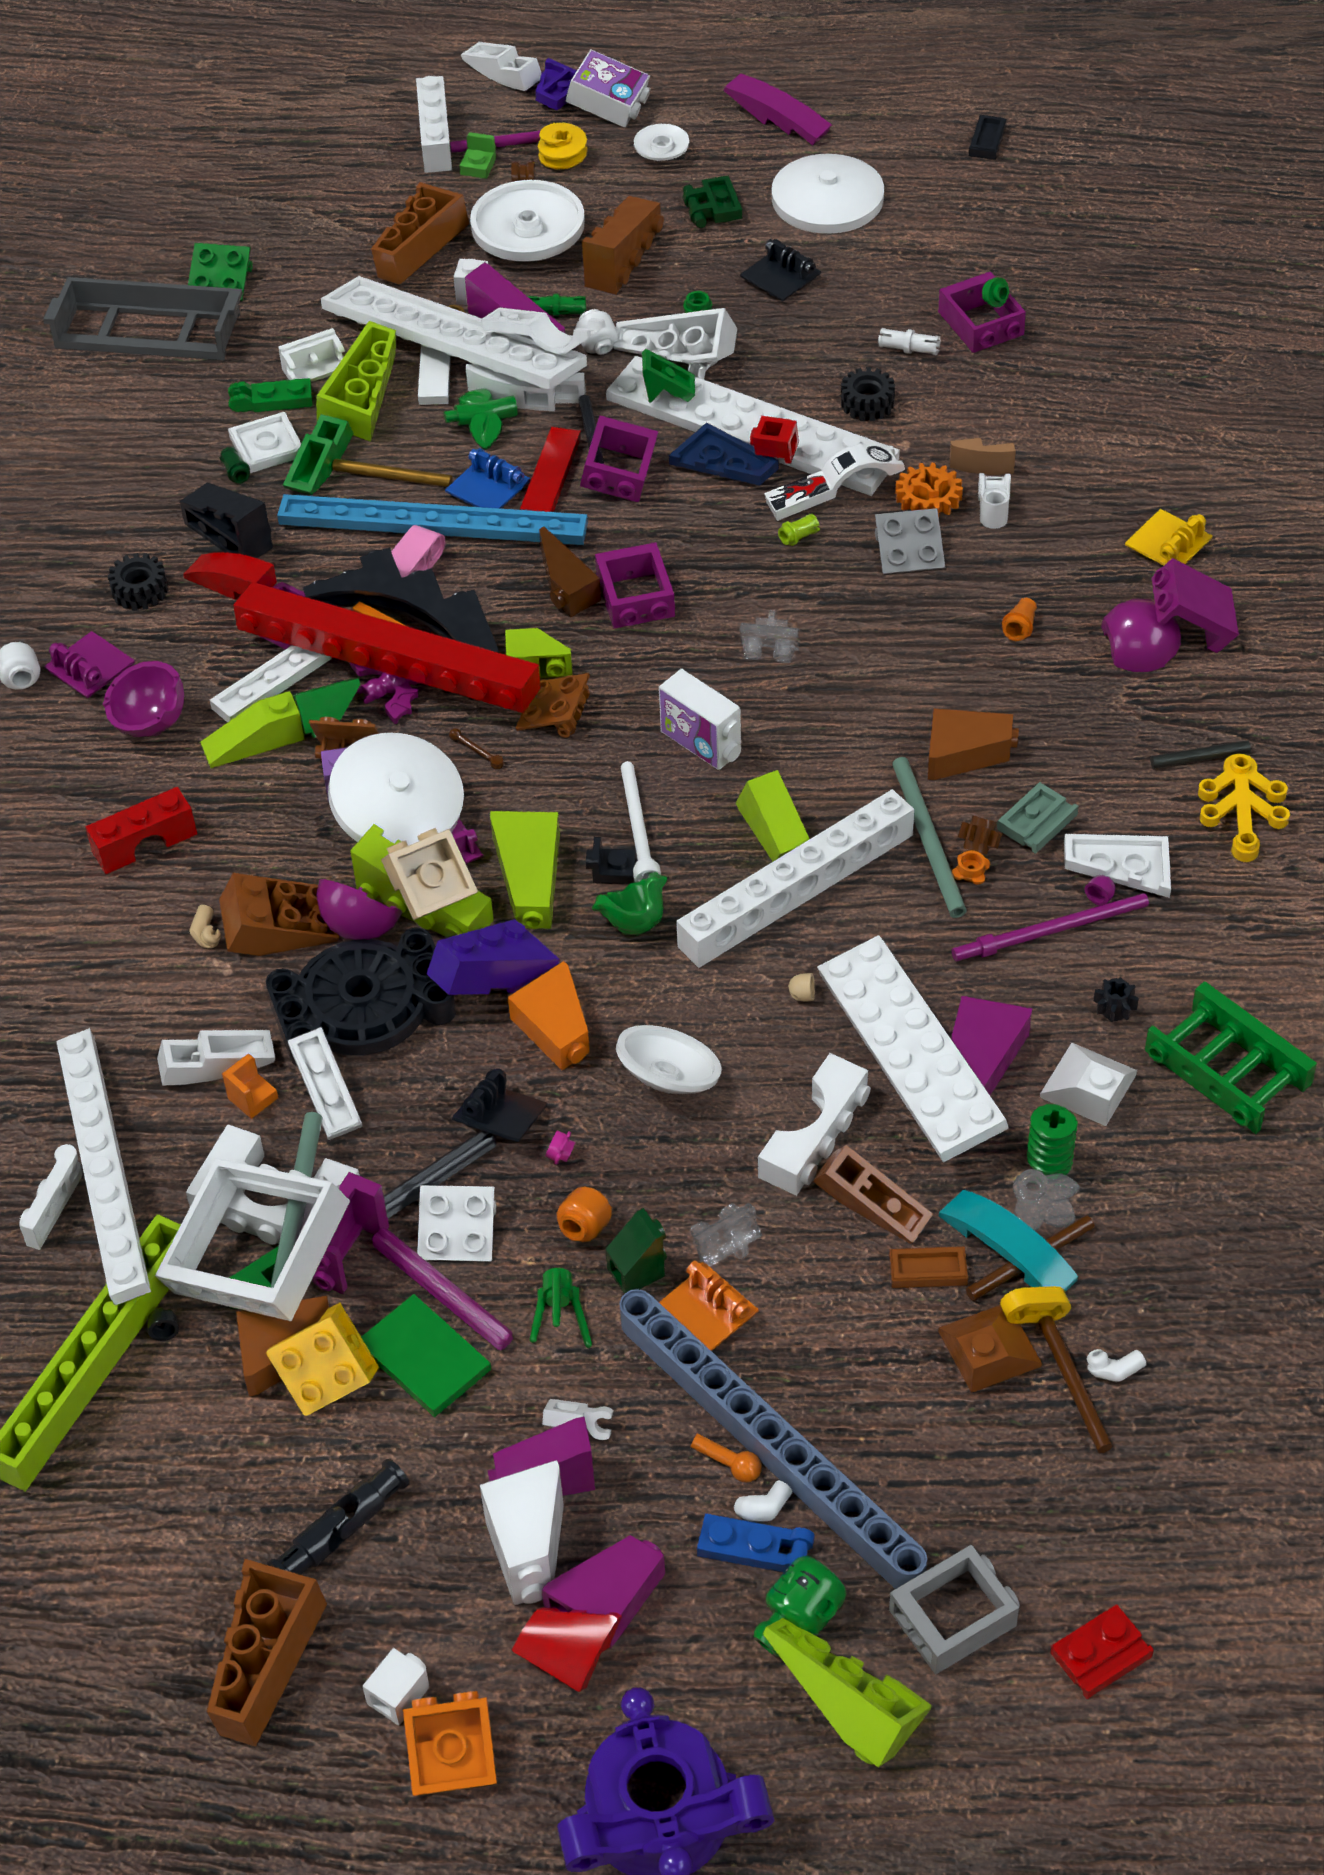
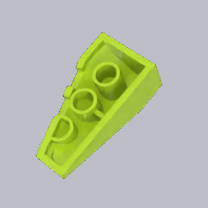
M784 1618L767 1626L763 1632L765 1638L842 1740L854 1749L859 1759L868 1764H874L879 1768L893 1758L932 1707L931 1704L896 1679L885 1675L881 1681L863 1671L864 1662L854 1656H851L849 1659L830 1653L831 1648L826 1641L797 1627Z

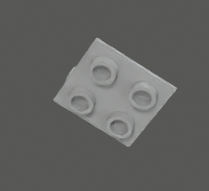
M937 508L875 514L877 527L875 528V538L879 542L883 574L945 568Z

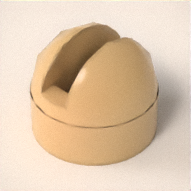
M813 973L799 974L790 980L788 985L789 991L796 1001H814L815 981Z

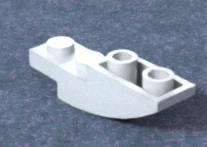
M466 364L468 391L481 388L488 389L493 400L514 395L517 408L555 411L556 403H579V397L586 395L584 373H575L555 388L546 390L529 382L519 381L515 377L494 372L492 369L478 364Z

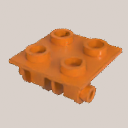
M696 1260L687 1267L686 1272L689 1274V1278L659 1302L710 1351L714 1350L759 1312L757 1307L705 1262L699 1263Z

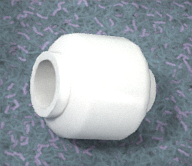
M592 309L580 316L575 329H587L588 320L591 318L605 319L606 327L581 343L586 352L604 355L612 350L613 344L618 339V333L608 313Z
M12 642L0 649V680L6 687L21 690L32 686L38 680L40 665L33 648L22 642Z

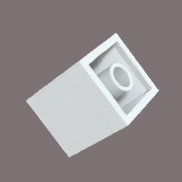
M557 1460L480 1485L486 1526L514 1606L521 1603L532 1604L542 1600L543 1587L546 1583L555 1579L564 1507L560 1469Z

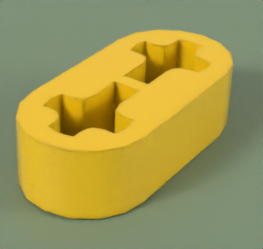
M1057 1286L1015 1289L1007 1293L1000 1301L1007 1321L1012 1324L1038 1323L1045 1316H1052L1053 1320L1056 1321L1067 1315L1071 1309V1304L1064 1289Z

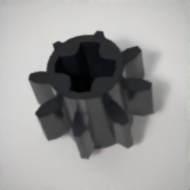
M1121 977L1110 980L1104 979L1102 989H1095L1093 1002L1098 1003L1096 1013L1098 1015L1103 1014L1110 1022L1122 1019L1129 1020L1130 1010H1137L1139 998L1134 996L1136 986L1129 985Z

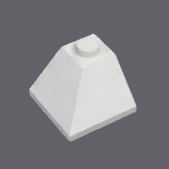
M1071 1043L1040 1093V1098L1106 1126L1137 1075V1070Z

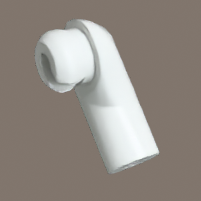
M1101 1349L1093 1350L1087 1356V1367L1094 1377L1115 1382L1126 1379L1146 1366V1360L1138 1350L1132 1351L1119 1360L1109 1359L1108 1354Z

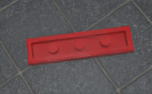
M551 427L520 510L554 512L581 440V432L579 430Z

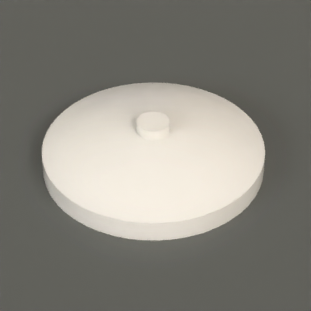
M816 154L797 159L782 168L772 183V204L776 213L788 224L813 233L834 234L862 227L877 216L884 202V184L878 172L869 164L846 155Z
M541 180L514 181L491 189L475 203L470 217L472 235L477 244L486 252L496 257L512 261H537L556 256L569 249L578 241L585 225L584 209L579 198L561 185Z
M380 733L356 741L339 756L331 772L328 799L336 821L355 841L358 842L371 826L375 824L384 830L382 836L392 843H395L398 839L400 841L406 840L409 846L419 841L418 835L433 828H436L438 833L450 829L451 832L453 831L461 814L464 790L462 780L455 765L439 748L412 735Z

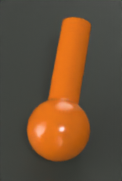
M698 1433L696 1434L690 1447L730 1467L732 1475L738 1481L752 1482L760 1476L762 1464L759 1457L753 1452L743 1451L737 1454Z

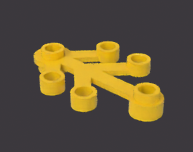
M1234 754L1224 761L1223 773L1215 779H1204L1199 783L1198 796L1200 799L1210 802L1216 800L1218 793L1231 783L1234 784L1235 790L1216 805H1204L1201 808L1199 819L1204 826L1215 827L1223 816L1236 807L1238 835L1233 838L1231 853L1239 861L1251 862L1258 857L1260 840L1252 831L1251 808L1267 819L1269 825L1276 829H1282L1288 825L1290 812L1286 807H1273L1249 790V783L1264 792L1266 798L1273 803H1281L1286 799L1288 787L1282 781H1270L1258 773L1257 763L1252 757L1245 754Z

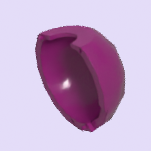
M1131 599L1118 604L1102 620L1101 627L1104 636L1108 635L1111 657L1114 665L1124 670L1151 672L1163 668L1176 655L1181 645V633L1176 618L1173 616L1165 625L1157 621L1155 601L1151 599Z
M160 661L141 662L131 666L113 680L105 693L103 706L105 707L107 719L121 733L133 737L158 736L174 725L181 714L184 704L183 682L179 673L171 665Z
M319 879L316 896L320 915L330 930L343 938L357 940L381 937L395 927L403 912L396 906L388 907L367 897V893L362 891V887H359L358 890L338 882Z

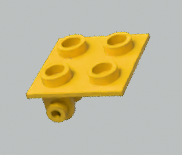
M1160 509L1125 542V546L1163 566L1172 558L1186 564L1212 539L1213 535L1205 532L1206 519L1200 514L1192 515L1188 522Z

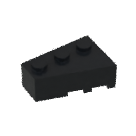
M209 482L180 501L184 524L223 552L259 558L273 548L272 530L268 522L265 502Z

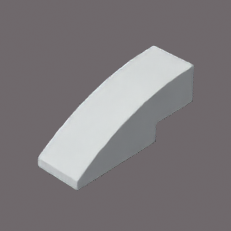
M478 42L461 54L462 59L475 70L507 87L526 91L540 81L541 70L537 58L518 56L515 46Z
M203 1030L199 1032L197 1040H162L157 1057L162 1086L185 1085L222 1079V1073L247 1054L255 1058L257 1068L273 1063L275 1061V1053L270 1030Z

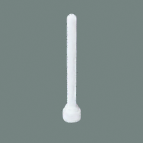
M626 761L621 765V773L638 859L633 868L635 882H640L642 879H647L650 873L657 872L661 875L659 864L650 855L634 765Z

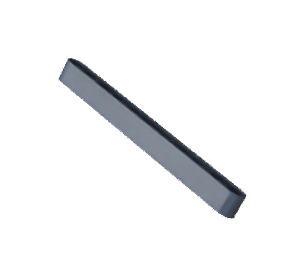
M639 1289L630 1290L621 1297L619 1304L623 1332L747 1450L756 1454L761 1463L780 1481L789 1485L792 1492L891 1586L897 1589L927 1570V1555L924 1549L646 1291ZM637 1312L643 1313L642 1315L638 1316L631 1315ZM662 1336L669 1337L668 1339H665V1340L657 1339L658 1337H662ZM688 1360L695 1361L693 1364H684L682 1362ZM711 1385H720V1386H722V1387L719 1388V1389H711V1388H709V1386H711ZM742 1409L749 1411L746 1414L735 1413V1411ZM774 1435L776 1438L767 1440L763 1439L762 1436ZM792 1460L802 1461L803 1464L791 1465L788 1462ZM824 1485L831 1489L829 1491H819L816 1488ZM846 1512H856L859 1516L850 1518L843 1514ZM875 1538H883L888 1542L885 1544H876L871 1540ZM908 1564L913 1565L917 1569L914 1571H904L900 1567Z

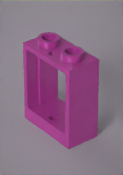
M991 271L939 289V314L972 353L1024 335L1026 311L1010 293L1003 306L998 308L992 307L1001 318L975 326L964 313L965 311L988 304L982 297V289L988 280L995 278Z
M599 415L584 465L580 487L639 502L658 431ZM601 447L641 458L642 463L639 473L595 462L598 448Z
M656 542L595 554L596 575L600 578V589L613 629L675 617L674 592ZM655 574L660 591L622 599L617 598L613 582Z

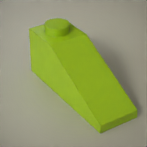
M288 691L257 701L203 739L201 746L210 768L305 740L300 712L291 692Z

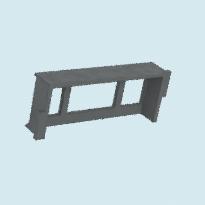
M67 277L59 297L52 298L43 321L44 324H50L54 347L57 349L225 360L226 346L237 317L240 316L239 302L243 293L242 289ZM77 310L107 312L98 336L67 333ZM118 313L186 317L177 341L109 336ZM197 318L219 319L214 330L216 344L188 342Z

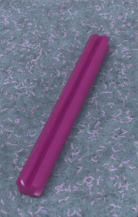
M381 1228L372 1236V1244L378 1251L495 1348L504 1350L511 1344L513 1337L510 1329L386 1228Z

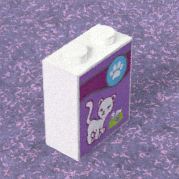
M590 49L571 79L566 102L625 128L631 118L635 120L641 108L640 103L645 104L649 97L651 88L647 87L650 75Z
M680 669L659 686L662 733L717 770H720L728 762H733L741 752V718L738 705L683 669Z

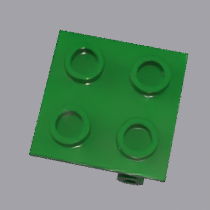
M195 243L188 285L242 289L243 294L240 301H243L247 272H252L253 262L249 260L251 247Z

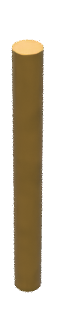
M334 459L333 471L448 487L453 482L452 475Z

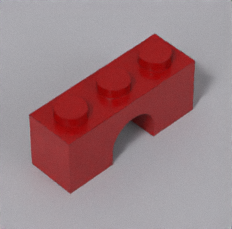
M178 786L85 826L92 854L105 875L136 862L135 848L146 837L159 835L168 848L197 835L192 808Z

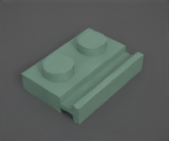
M1039 782L998 820L997 830L1022 846H1030L1032 852L1036 854L1078 815L1079 806L1076 804L1070 805L1066 802L1065 797Z

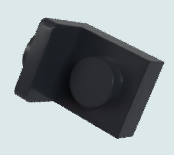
M594 837L593 849H587L586 869H592L593 883H634L633 868L636 864V850L602 849L601 837Z

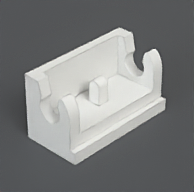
M333 328L278 347L282 370L289 380L310 378L311 382L331 376L344 357L342 352H345Z

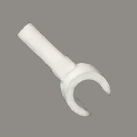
M718 361L689 364L688 371L693 373L695 377L704 380L706 370Z

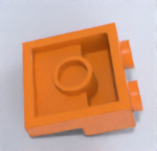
M478 1691L453 1694L454 1702L437 1704L436 1697L412 1700V1708L403 1709L413 1796L497 1784L487 1697L479 1698Z

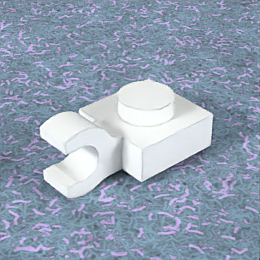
M550 1399L543 1411L542 1425L554 1428L575 1418L585 1416L589 1433L596 1439L606 1440L611 1435V1429L599 1427L597 1419H611L614 1410L609 1407L589 1408L588 1404Z

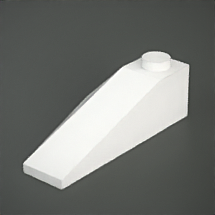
M725 308L621 321L616 323L618 339L613 344V348L641 355L645 349H648L665 359L689 364L719 361L734 353L737 327Z

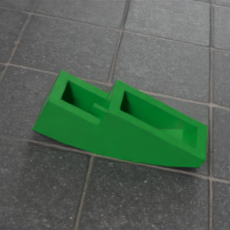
M320 414L312 434L306 433L283 483L284 488L313 495L322 486L333 471L334 459H341L354 434L348 421Z

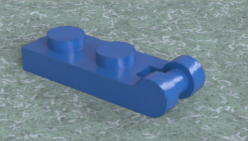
M705 1513L697 1545V1556L784 1572L795 1559L807 1556L808 1550L813 1547L815 1534L806 1528L787 1529ZM781 1546L792 1548L791 1553L781 1554Z

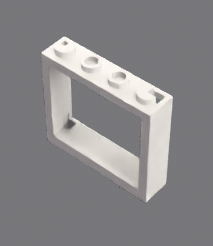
M215 1158L155 1276L174 1294L292 1321L350 1200L339 1190L340 1185L338 1183L330 1182L324 1176L315 1179L296 1170H290L289 1173L278 1171L267 1164H261L260 1167H256L237 1158L235 1162ZM237 1188L315 1204L274 1288L196 1271Z

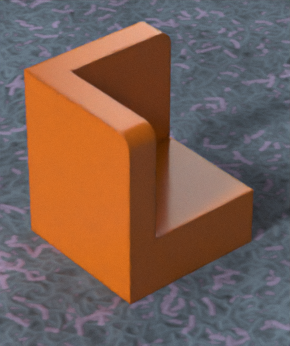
M250 1054L244 1056L222 1073L228 1099L250 1119L278 1099L277 1090L258 1074L255 1058Z

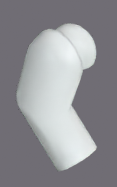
M776 1481L767 1495L739 1497L735 1502L734 1511L738 1517L746 1521H771L777 1516L791 1496L792 1489L786 1483Z

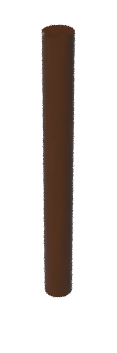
M1085 1215L1047 1238L1046 1241L1057 1251L1093 1229L1094 1222L1088 1215ZM1008 1262L967 1287L966 1293L972 1301H975L1022 1271L1011 1262Z
M1045 1316L1038 1321L1040 1329L1098 1453H1105L1112 1448L1110 1439L1052 1316Z

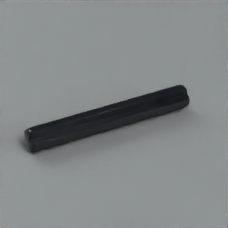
M481 1130L386 1193L384 1201L387 1217L390 1218L420 1198V1185L438 1186L496 1146L494 1135Z

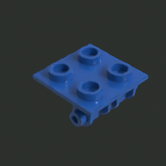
M481 448L477 450L472 449L469 453V460H471L472 465L445 489V492L475 507L501 509L531 481V478L525 476L521 472L520 467L513 466L507 463L506 460L499 459L496 455L490 456Z

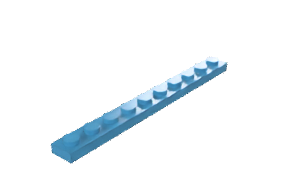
M283 494L277 515L279 525L407 533L413 525H417L444 536L540 542L539 529L546 527L563 544L584 545L588 525L587 514Z

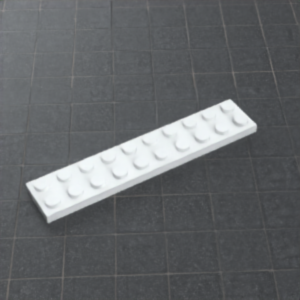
M361 276L356 277L321 298L322 309L332 312L337 316L355 320L359 324H367L369 321L396 330V335L404 340L414 341L426 348H433L449 356H456L467 360L471 364H478L492 369L494 372L515 377L519 381L529 382L539 386L541 389L551 390L587 366V357L580 352L570 350L567 353L555 354L544 350L533 341L531 336L484 331L481 322L482 318Z
M638 356L632 359L606 390V400L694 432L705 423H709L749 445L751 431L753 427L757 428L761 416L797 420L799 444L791 464L785 463V459H776L779 460V463L809 474L821 471L824 464L834 454L846 447L858 444L885 445L695 377V396L689 402L672 396L668 391L663 390L652 403H649L642 373V358ZM894 448L895 458L899 460L900 450ZM865 468L850 475L841 485L872 496L888 474L886 471L878 468Z

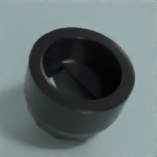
M157 1308L149 1315L147 1326L148 1334L152 1339L166 1341L178 1334V1318L173 1310Z

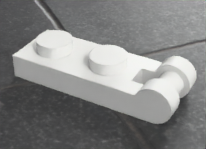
M66 1144L56 1149L54 1154L56 1164L47 1179L41 1181L35 1200L30 1208L25 1209L20 1218L19 1226L26 1246L38 1250L41 1249L82 1178V1167L78 1161L77 1151L72 1145Z

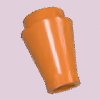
M1022 598L1004 616L1002 620L1003 633L1010 640L1021 641L1031 635L1037 609L1034 600Z

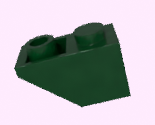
M644 1208L638 1210L606 1248L607 1270L624 1294L630 1290H640L665 1277L664 1261L667 1260V1254L663 1247V1240L666 1239V1234L658 1219L652 1220Z

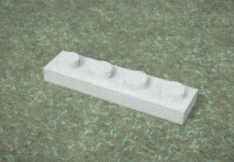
M290 646L210 699L211 709L225 721L229 722L257 701L280 694L331 660L332 657L296 646Z

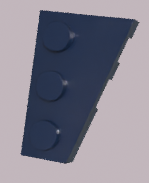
M705 423L669 455L670 465L759 486L779 469L778 459L755 455L753 446L709 423Z

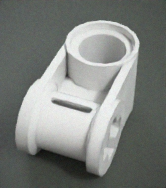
M979 473L978 501H980V522L985 527L996 529L1007 524L1011 474L999 477L985 476L984 473Z

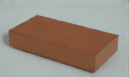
M965 1246L889 1249L892 1288L968 1285Z

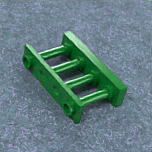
M1205 981L1195 989L1192 1005L1193 1013L1170 1033L1165 1035L1153 1025L1148 1029L1145 1051L1155 1062L1162 1063L1230 1114L1239 1125L1246 1126L1255 1134L1262 1127L1265 1113L1263 1106L1287 1084H1292L1304 1092L1313 1083L1317 1062ZM1203 1022L1211 1024L1221 1032L1196 1055H1192L1179 1045L1181 1041ZM1230 1043H1236L1249 1052L1223 1076H1220L1206 1065ZM1259 1063L1265 1064L1277 1074L1251 1098L1234 1086Z

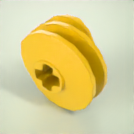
M553 123L540 130L538 158L544 166L552 169H567L578 165L587 156V138L581 128L569 123Z

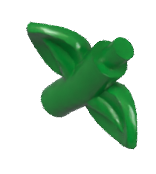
M483 388L466 392L458 398L459 404L454 406V410L444 411L445 423L457 422L458 426L469 425L472 437L484 450L489 449L499 437L503 426L501 420L518 415L514 395L493 400L490 391Z

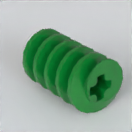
M1046 1104L1039 1106L1033 1111L1030 1118L1027 1161L1041 1178L1046 1181H1056L1064 1178L1072 1168L1078 1121L1074 1114L1060 1105Z

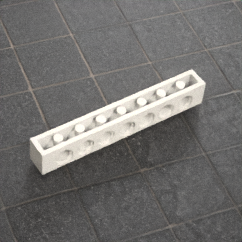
M893 789L678 919L676 921L678 948L700 968L913 836L914 808Z

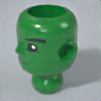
M801 1556L795 1559L767 1592L765 1601L773 1615L767 1621L757 1625L754 1630V1639L773 1656L779 1657L778 1653L763 1635L765 1628L772 1623L784 1618L797 1627L817 1635L843 1605L847 1594L844 1584L829 1568L810 1556Z

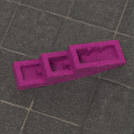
M740 73L723 89L725 93L764 125L771 120L788 135L795 130L811 145H814L827 134L832 126L831 123L794 97L750 76Z

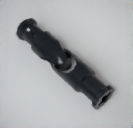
M385 1459L381 1463L382 1468L367 1481L361 1480L331 1506L324 1515L316 1519L294 1538L293 1545L278 1559L268 1561L267 1565L300 1575L311 1566L316 1568L342 1542L351 1537L385 1507L384 1502L398 1489H405L409 1486L408 1477L393 1460ZM356 1512L351 1519L346 1516L347 1513Z

